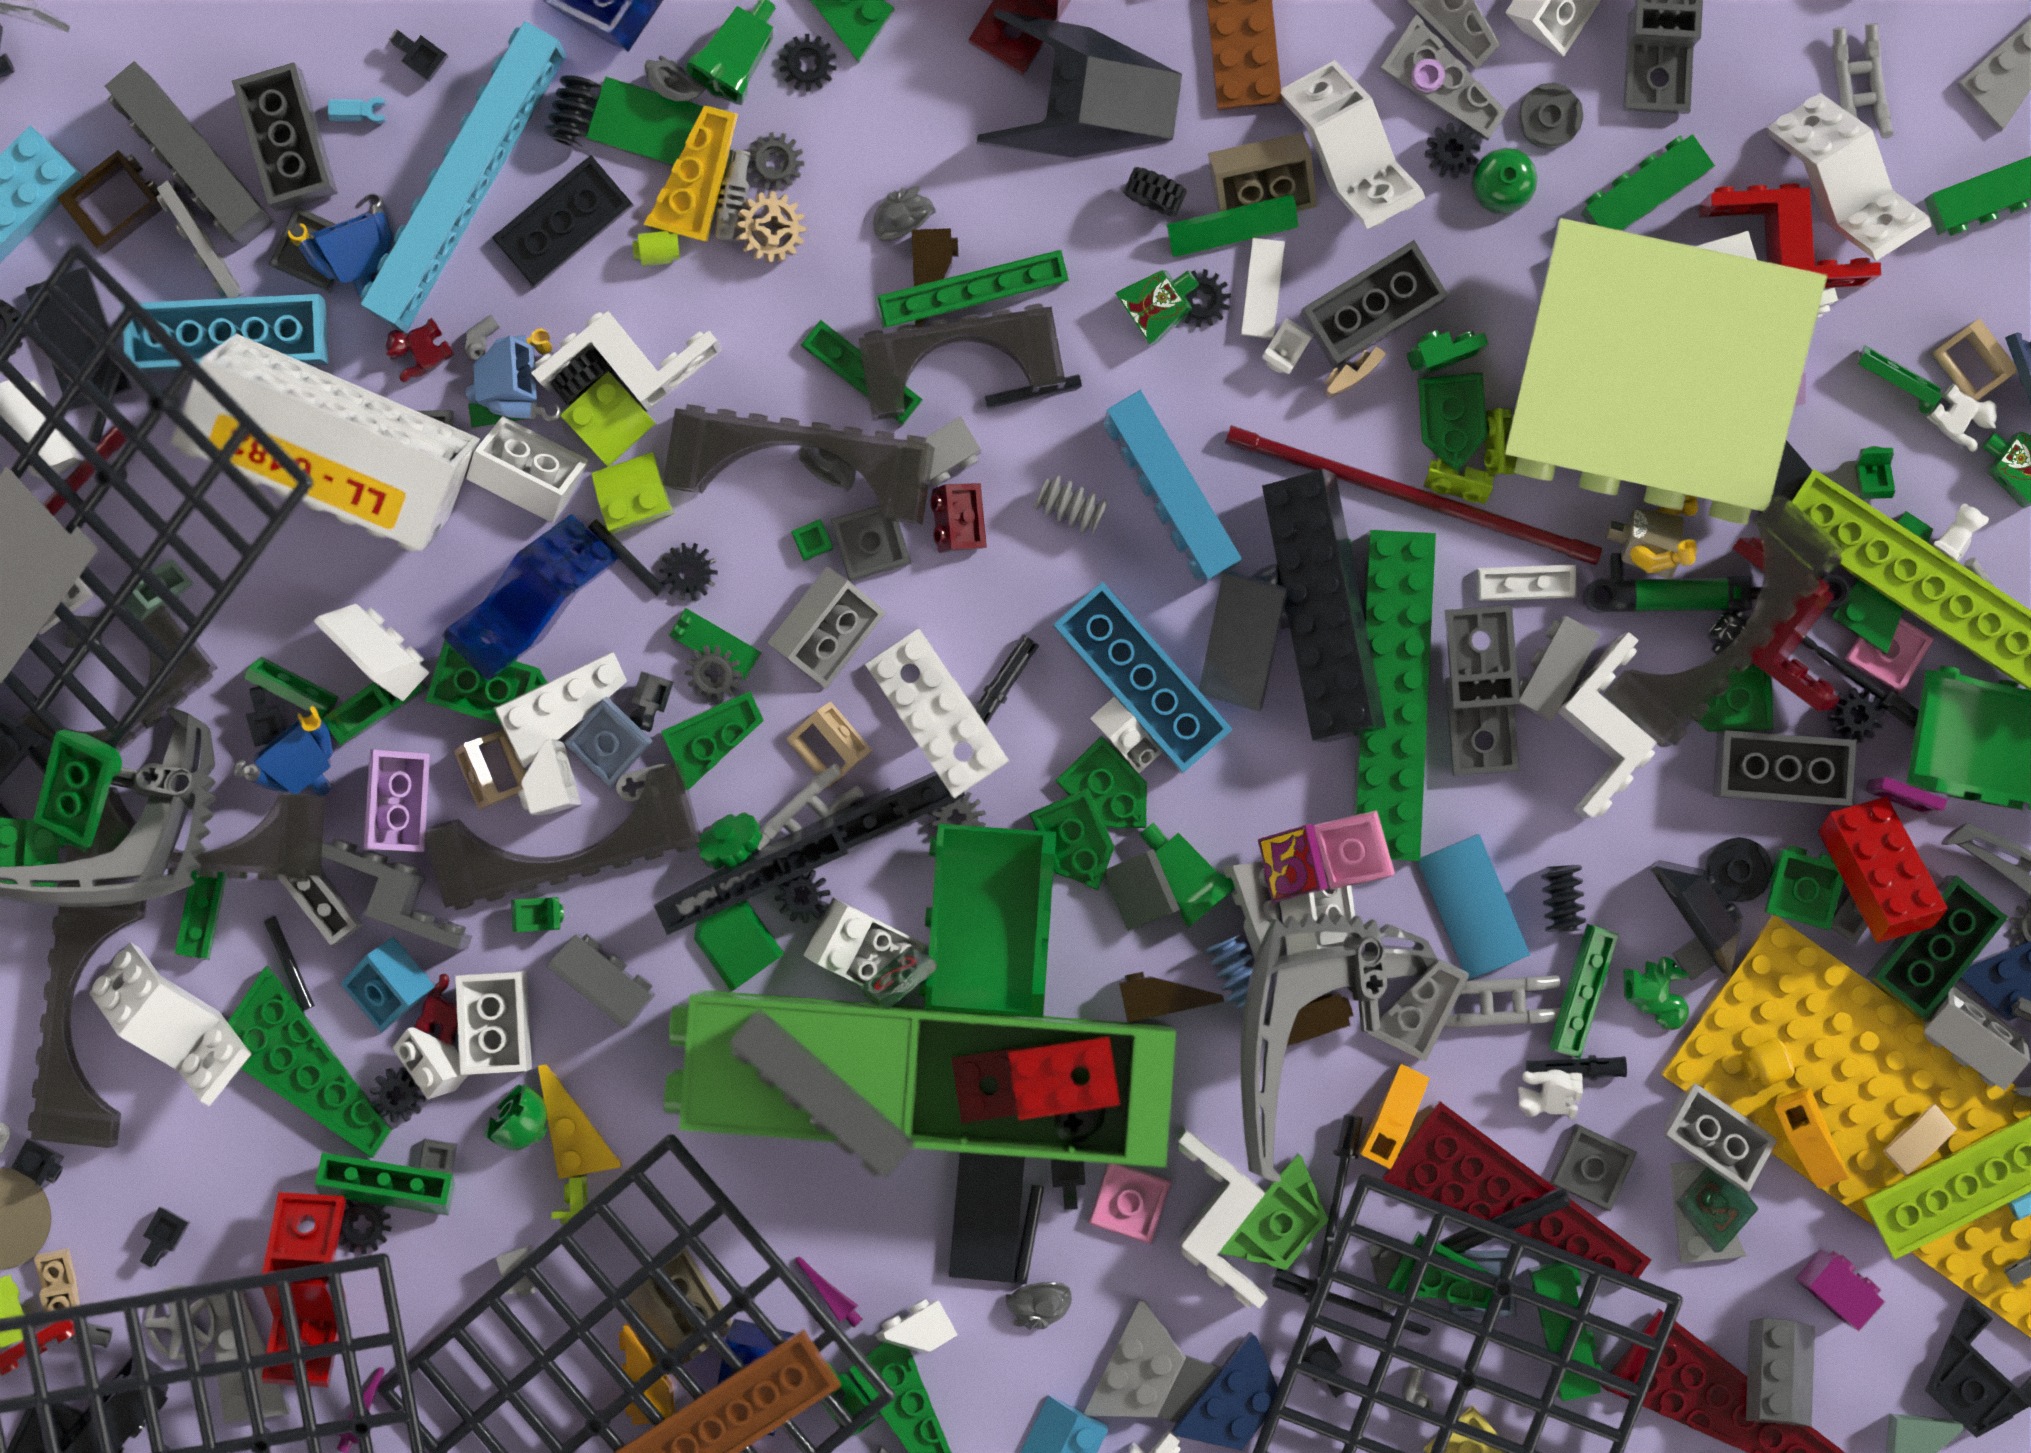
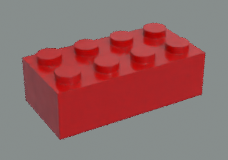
M1888 796L1830 812L1819 828L1818 833L1876 943L1934 927L1948 908Z

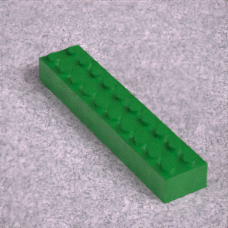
M1369 530L1366 534L1363 613L1387 728L1357 735L1353 816L1377 811L1391 860L1420 861L1436 533Z

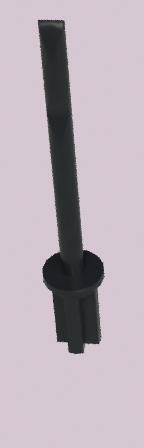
M1807 635L1800 642L1802 645L1814 650L1823 660L1864 689L1869 690L1872 695L1878 697L1881 700L1877 707L1878 709L1884 708L1911 729L1916 727L1919 710L1897 695L1895 688L1892 687L1886 693L1828 650L1819 647Z
M1344 1114L1337 1150H1333L1334 1155L1340 1156V1162L1317 1278L1321 1277L1334 1243L1350 1159L1359 1158L1356 1151L1363 1118L1352 1114Z
M1277 1268L1272 1279V1287L1303 1297L1307 1303H1310L1317 1287L1318 1279L1314 1277L1311 1280ZM1330 1291L1326 1298L1328 1302L1384 1322L1392 1323L1394 1318L1388 1312ZM1410 1320L1406 1321L1404 1327L1406 1330L1423 1336H1427L1431 1332L1430 1328Z

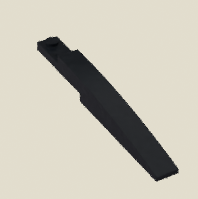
M934 771L892 791L890 788H887L749 854L745 861L734 867H724L653 906L666 934H672L848 854L847 849L966 795L963 792L954 798L938 773Z

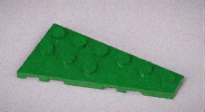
M265 966L228 1020V1024L251 1053L240 1069L369 1157L374 1158L393 1129L384 1117L381 1118L379 1116L377 1108L372 1107L371 1100L270 967Z

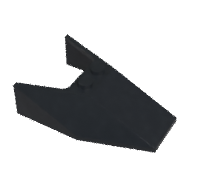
M995 9L993 21L1006 22L1043 41L1054 49L1055 59L1047 115L1042 122L978 134L976 144L1075 158L1173 139L1182 80L1181 73L1091 27Z

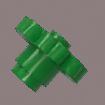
M746 812L740 813L736 817L733 814H728L722 819L715 821L712 829L702 834L697 847L701 851L700 857L706 866L714 870L724 865L727 868H732L745 861L749 854L755 852L762 839V834L759 831L760 825L754 816L748 815Z

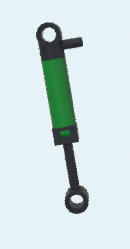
M1612 553L1610 555L1611 579L1602 578L1590 583L1583 591L1582 598L1587 609L1595 613L1747 611L1752 609V600H1776L1785 587H1751V576L1673 578L1671 580L1624 579L1621 553ZM1837 575L1821 578L1827 584L1832 585L1837 593L1834 601H1831L1825 610L1843 605L1850 594L1849 585L1846 580ZM1597 587L1604 588L1608 592L1609 599L1604 605L1599 604L1594 599V591Z

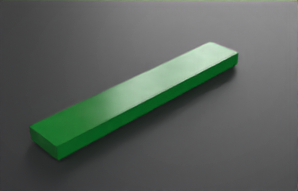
M1060 249L875 296L882 328H887L1067 282L1069 279L1062 250Z

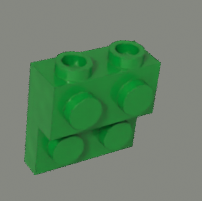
M1438 330L1421 336L1420 340L1416 342L1417 345L1410 348V352L1406 353L1408 363L1412 371L1417 370L1419 376L1422 377L1481 354L1489 345L1485 333L1475 335L1474 331H1469L1455 337L1456 340L1452 342L1449 332L1440 335Z
M0 817V867L64 863L63 861H58L59 848H65L66 842L55 838L49 829L33 822V819ZM0 880V883L18 885V882ZM36 882L33 883V886L56 887V883Z
M1788 845L1787 850L1778 849L1772 877L1770 878L1772 884L1764 913L1830 931L1844 882L1832 857L1820 854L1819 859L1806 856L1807 849Z

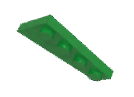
M1905 511L1897 523L1929 543L1933 528ZM1857 579L1850 589L1849 598L1836 609L1831 619L1886 655L1904 608L1860 579Z
M882 1342L865 1355V1358L896 1394L895 1399L879 1413L908 1453H951L910 1350ZM854 1364L848 1368L871 1401L879 1395Z

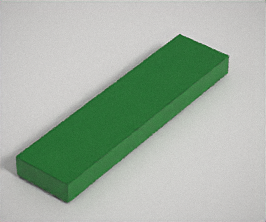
M1293 194L1166 224L1171 254L1173 257L1298 228L1299 224Z
M822 320L817 323L801 344L802 348L902 426L923 401L921 397Z
M1586 925L1548 1049L1581 1059L1619 937L1618 933L1594 925Z

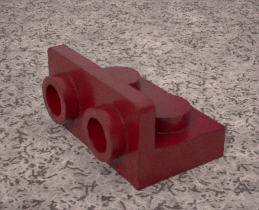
M981 483L945 484L933 488L930 507L932 512H934L935 528L933 539L937 545L938 553L987 548Z

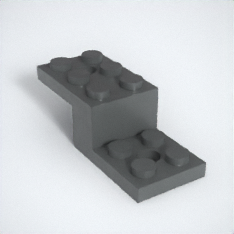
M1635 0V5L1628 14L1624 111L1689 114L1691 111L1694 46L1701 38L1703 0ZM1653 71L1663 72L1667 77L1666 85L1657 87L1652 84L1650 80L1651 73Z
M1512 605L1445 610L1450 674L1449 677L1445 678L1452 774L1453 776L1520 771L1514 708L1515 705L1520 704ZM1478 631L1485 632L1489 636L1490 644L1485 650H1478L1472 644V637ZM1481 731L1489 733L1492 737V745L1488 750H1481L1475 745V737Z
M332 839L331 843L321 842L316 855L378 877L365 916L457 950L469 947L472 936L465 933L466 927L450 921H442V924L434 922L436 916L421 910H413L425 876L417 874L418 867L401 861L400 863L394 861V864L387 863L388 856L371 850H363V853L357 852L358 845L342 839Z

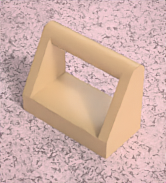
M1980 318L1970 323L1931 353L1961 393L1972 397L1976 401L2017 372L2015 363ZM1964 337H1966L1996 376L1979 391L1974 388L1946 351Z
M831 701L815 711L786 738L816 775L821 771H825L827 767L800 737L813 725L817 727L845 760L846 764L840 768L842 774L827 786L828 789L873 751Z
M504 729L464 743L454 750L479 811L519 794V790H523L521 782L527 771L521 766ZM498 739L518 784L517 787L498 793L479 749Z

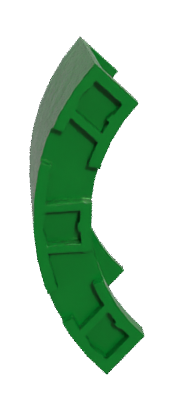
M1940 666L1939 671L1926 670L1906 784L1930 793L1948 794V797L2010 809L2023 811V805L2026 804L2029 805L2028 810H2031V691L2018 688L2019 683L2015 681L2000 679L1997 684L1959 674L1960 669L1955 667Z
M938 824L937 837H930L929 856L935 857L933 905L932 907H926L925 927H931L927 976H920L919 996H925V1010L1043 1018L1056 832Z

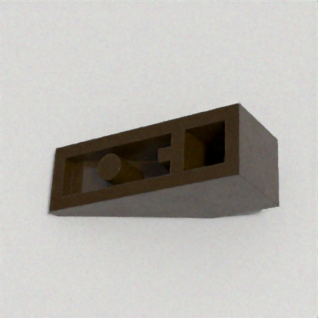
M951 228L912 230L914 286L948 277L952 269V257H959L958 237L951 238ZM929 317L915 320L916 332H923Z
M1143 971L1124 975L1125 982L1119 983L1127 1022L1224 1002L1222 994L1153 976L1144 977Z

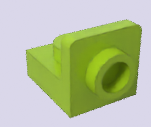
M577 1175L569 1178V1184L564 1185L565 1204H570V1209H556L552 1211L551 1219H560V1224H565L588 1204L587 1175Z

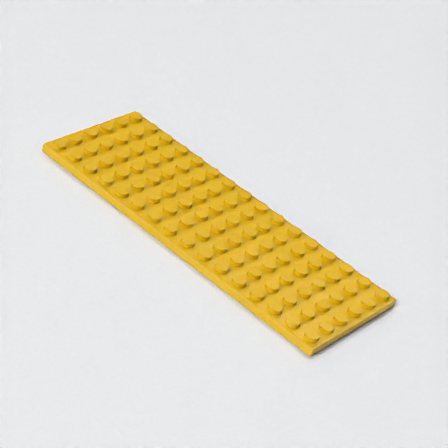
M1772 915L1660 1074L1683 1091L1696 1083L1775 1137L1777 1142L1771 1154L1814 1184L1789 1141L1775 1110V1105L1780 1097L1810 1087L1849 1175V1179L1823 1187L1821 1190L1873 1227L1875 1225L1862 1201L1863 1198L2031 1114V1097L2014 1094L2012 1090L2017 1086L2011 1083L2004 1091L1998 1085L1994 1087L1988 1085L1980 1078L1979 1072L1970 1065L1968 1067L1962 1066L1952 1057V1052L1944 1046L1936 1047L1925 1037L1926 1033H1924L1923 1019L1915 1017L1892 997L1775 915ZM1772 1038H1778L1783 1043L1788 1042L1796 1055L1798 1066L1794 1067L1792 1077L1772 1086H1765L1759 1079L1752 1080L1745 1062L1750 1060L1749 1050L1753 1046ZM1936 1104L1957 1129L1910 1174L1904 1176L1883 1153V1150L1901 1130L1909 1128L1928 1106ZM2007 1203L1910 1252L2031 1339V1277L2014 1287L2003 1270V1267H2007L2029 1255L2028 1251L2031 1250V1215L2018 1221L2013 1216Z

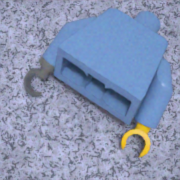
M536 329L532 332L531 337L526 338V335H509L505 338L497 339L490 349L478 358L473 365L474 383L469 385L465 391L468 400L473 404L478 403L489 408L493 414L510 418L536 419V415H541L546 421L557 420L561 414V409L557 404L554 405L557 410L554 416H548L544 411L545 407L536 406V381L531 373L535 370L533 346L539 354H547L552 350L550 341H547L550 340L548 332L544 329Z

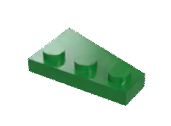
M809 0L858 63H860L895 11L894 7L884 0Z
M751 690L661 730L662 736L687 789L692 788L724 756L756 729L764 719Z
M1418 1231L1411 1244L1421 1248L1425 1234ZM1437 1242L1433 1253L1490 1275H1496ZM1403 1256L1386 1287L1397 1292H1404L1416 1260ZM1428 1265L1417 1296L1447 1300L1450 1303L1486 1309L1493 1290Z

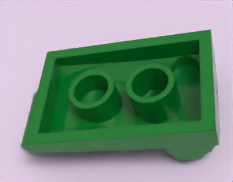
M445 639L425 702L502 725L494 708L547 683L540 668Z
M68 730L56 732L33 822L49 829L55 838L86 852L92 846L111 780L122 769V759L118 751L112 746L84 733Z

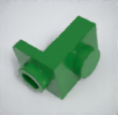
M1871 446L1860 450L1855 464L1860 499L1894 497L1895 485L1891 468V461L1894 456L1893 448Z
M559 897L511 900L512 932L560 930V923L564 919V909L562 904L559 903Z

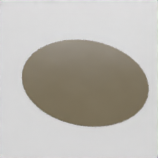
M2 1167L0 1168V1269H9L26 1263L43 1247L50 1232L51 1209L45 1192L42 1188L35 1185L36 1181L14 1169Z

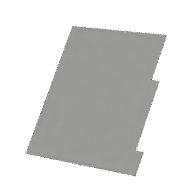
M7 466L0 474V685L99 550L78 526L70 535Z

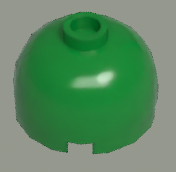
M1501 148L1489 152L1480 159L1473 171L1471 186L1475 196L1478 198V202L1483 208L1492 213L1507 215L1520 210L1530 202L1536 192L1538 176L1535 165L1526 154L1517 149Z
M518 1084L498 1104L496 1108L501 1111L497 1119L495 1120L490 1117L485 1129V1137L507 1150H521L533 1142L538 1144L547 1132V1127L544 1126L547 1120V1106L543 1098L525 1084L523 1086Z

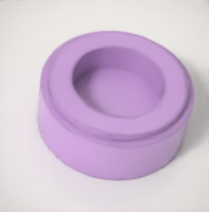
M1434 59L1419 61L1411 74L1413 86L1422 93L1437 91L1445 78L1443 66Z

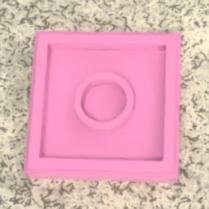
M1900 618L1886 655L1866 643L1864 639L1857 637L1843 661L1889 689L1895 688V692L1901 694L1935 638Z
M1377 811L1314 825L1330 889L1386 878L1395 874Z
M1108 1163L1089 1224L1151 1244L1171 1180L1123 1164Z

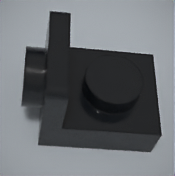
M28 1138L11 1168L36 1181L35 1185L42 1188L50 1183L54 1184L63 1171V1166L60 1164L65 1156L32 1138Z

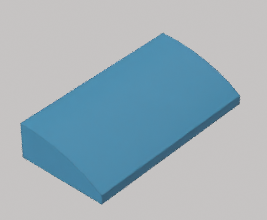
M1480 834L1473 835L1420 857V861H1417L1460 965L1464 971L1469 973L1467 980L1530 956V952Z

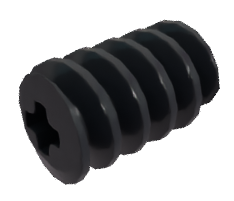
M574 75L561 76L559 81L566 88H558L556 90V95L561 100L553 101L552 107L557 112L550 113L548 116L549 121L554 125L545 126L544 131L554 141L569 147L582 149L583 146L575 138L586 137V133L579 128V125H590V121L583 116V112H594V109L587 104V100H597L598 96L590 90L591 88H601V86L584 77Z
M1582 866L1545 867L1549 868L1550 871L1542 874L1541 879L1550 881L1551 884L1542 888V892L1550 894L1552 897L1543 901V905L1553 908V911L1544 914V918L1554 921V924L1545 927V931L1569 932L1582 930L1577 928V926L1585 923L1586 918L1578 916L1576 913L1584 910L1585 905L1577 903L1575 900L1583 897L1584 892L1576 890L1574 887L1583 883V879L1573 876L1574 873L1582 870Z
M1105 1107L1055 1114L1054 1127L1056 1133L1068 1143L1077 1144L1085 1141L1101 1128L1106 1113Z

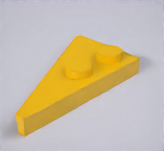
M547 1064L539 1065L538 1070L544 1102L547 1106V1119L558 1179L622 1167L621 1160L618 1156H615L599 1131L593 1127L590 1119L575 1099H572L556 1074L550 1070Z

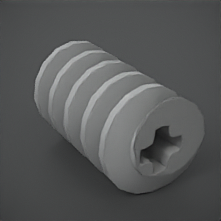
M1057 475L1051 481L1047 478L1033 508L1037 510L1043 504H1046L1045 515L1049 516L1054 510H1057V521H1062L1068 515L1069 527L1072 528L1080 521V532L1084 533L1092 527L1093 535L1107 507V499L1104 498L1098 504H1095L1096 493L1092 492L1085 499L1083 498L1084 487L1081 486L1073 493L1071 492L1072 481H1068L1061 487L1060 475Z

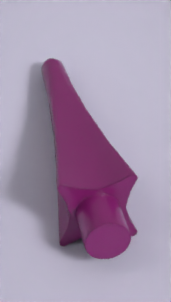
M796 1257L795 1262L815 1285L839 1323L846 1320L855 1328L863 1320L855 1311L859 1305L825 1280L802 1257Z
M383 1367L377 1369L363 1394L365 1408L370 1411L378 1385L384 1374ZM351 1412V1414L349 1415V1417H348L347 1419L352 1418V1415H353L352 1412ZM352 1432L337 1434L341 1439L336 1449L343 1453H349L353 1443L356 1445L358 1443L357 1437Z

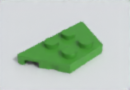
M1299 1153L1292 1158L1279 1174L1281 1181H1273L1265 1190V1195L1219 1252L1220 1254H1227L1287 1270L1328 1222V1216L1306 1168L1303 1157Z

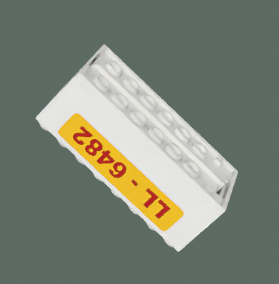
M235 334L201 359L200 365L313 479L312 488L303 498L304 504L307 507L316 511H323L324 509L336 514V519L343 523H357L367 528L368 533L376 537H390L397 540L399 546L410 551H416L417 549L422 551L426 545L429 546L437 537L439 530L449 519L480 438L239 334ZM194 379L182 412L221 450L239 423ZM177 426L170 444L179 447L178 450L186 456L194 458L200 456L211 463L212 461ZM248 435L231 458L232 463L253 484L263 483L268 485L280 496L287 497L297 484L250 435Z

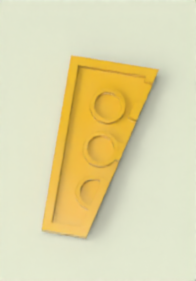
M704 105L685 142L686 145L679 159L676 160L672 167V172L664 188L661 189L651 214H648L643 225L701 241H708L738 117L737 113Z

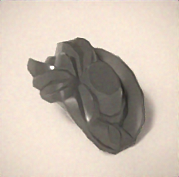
M660 55V60L658 61L646 60L644 68L649 83L656 92L665 98L674 101H690L699 97L706 90V86L688 76L683 67L678 66L672 60H668Z
M911 187L908 190L901 188L899 191L894 190L887 194L886 198L878 206L873 219L874 233L879 240L891 241L902 237L924 224L931 213H936L931 200L917 194L920 191V187Z
M823 435L816 436L806 441L799 450L800 461L815 477L831 486L844 487L846 491H849L855 482L856 467H864L862 461L857 457L856 450L851 449L850 444L842 439Z
M1058 1282L1030 1284L1017 1289L1013 1294H1006L1007 1307L1017 1317V1320H1014L1012 1324L1015 1326H1025L1029 1330L1032 1328L1037 1330L1046 1329L1049 1325L1060 1320L1070 1308L1072 1300L1070 1288Z

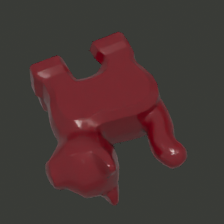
M433 318L428 319L426 325L415 328L408 333H402L398 330H392L388 333V339L385 344L386 355L390 356V359H396L405 356L411 351L416 363L414 367L406 368L401 372L399 379L403 383H406L412 377H419L435 370L444 360L454 355L448 342L443 341L439 346L433 343L435 338L443 335Z
M441 974L439 982L434 985L435 987L429 992L424 1001L421 1016L417 1018L414 1027L425 1033L429 1031L433 1033L435 1029L434 1023L439 1024L442 1029L438 1039L452 1045L456 1040L455 1035L458 1032L457 999L455 1004L442 996L450 980L447 974Z

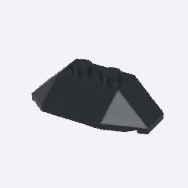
M1662 860L1657 861L1651 868L1652 873L1726 979L1733 971L1743 924L1740 920L1743 919L1740 910L1733 902L1729 904L1722 895L1724 888L1715 875L1710 877L1704 869Z

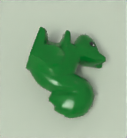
M1666 956L1659 959L1657 966L1655 962L1646 961L1645 974H1640L1636 969H1624V997L1628 1003L1634 1004L1641 1012L1655 1015V1022L1660 1024L1663 1029L1677 1030L1686 1023L1689 1015V1006L1680 995L1669 994V984L1671 981L1689 977V973L1682 971L1673 959Z

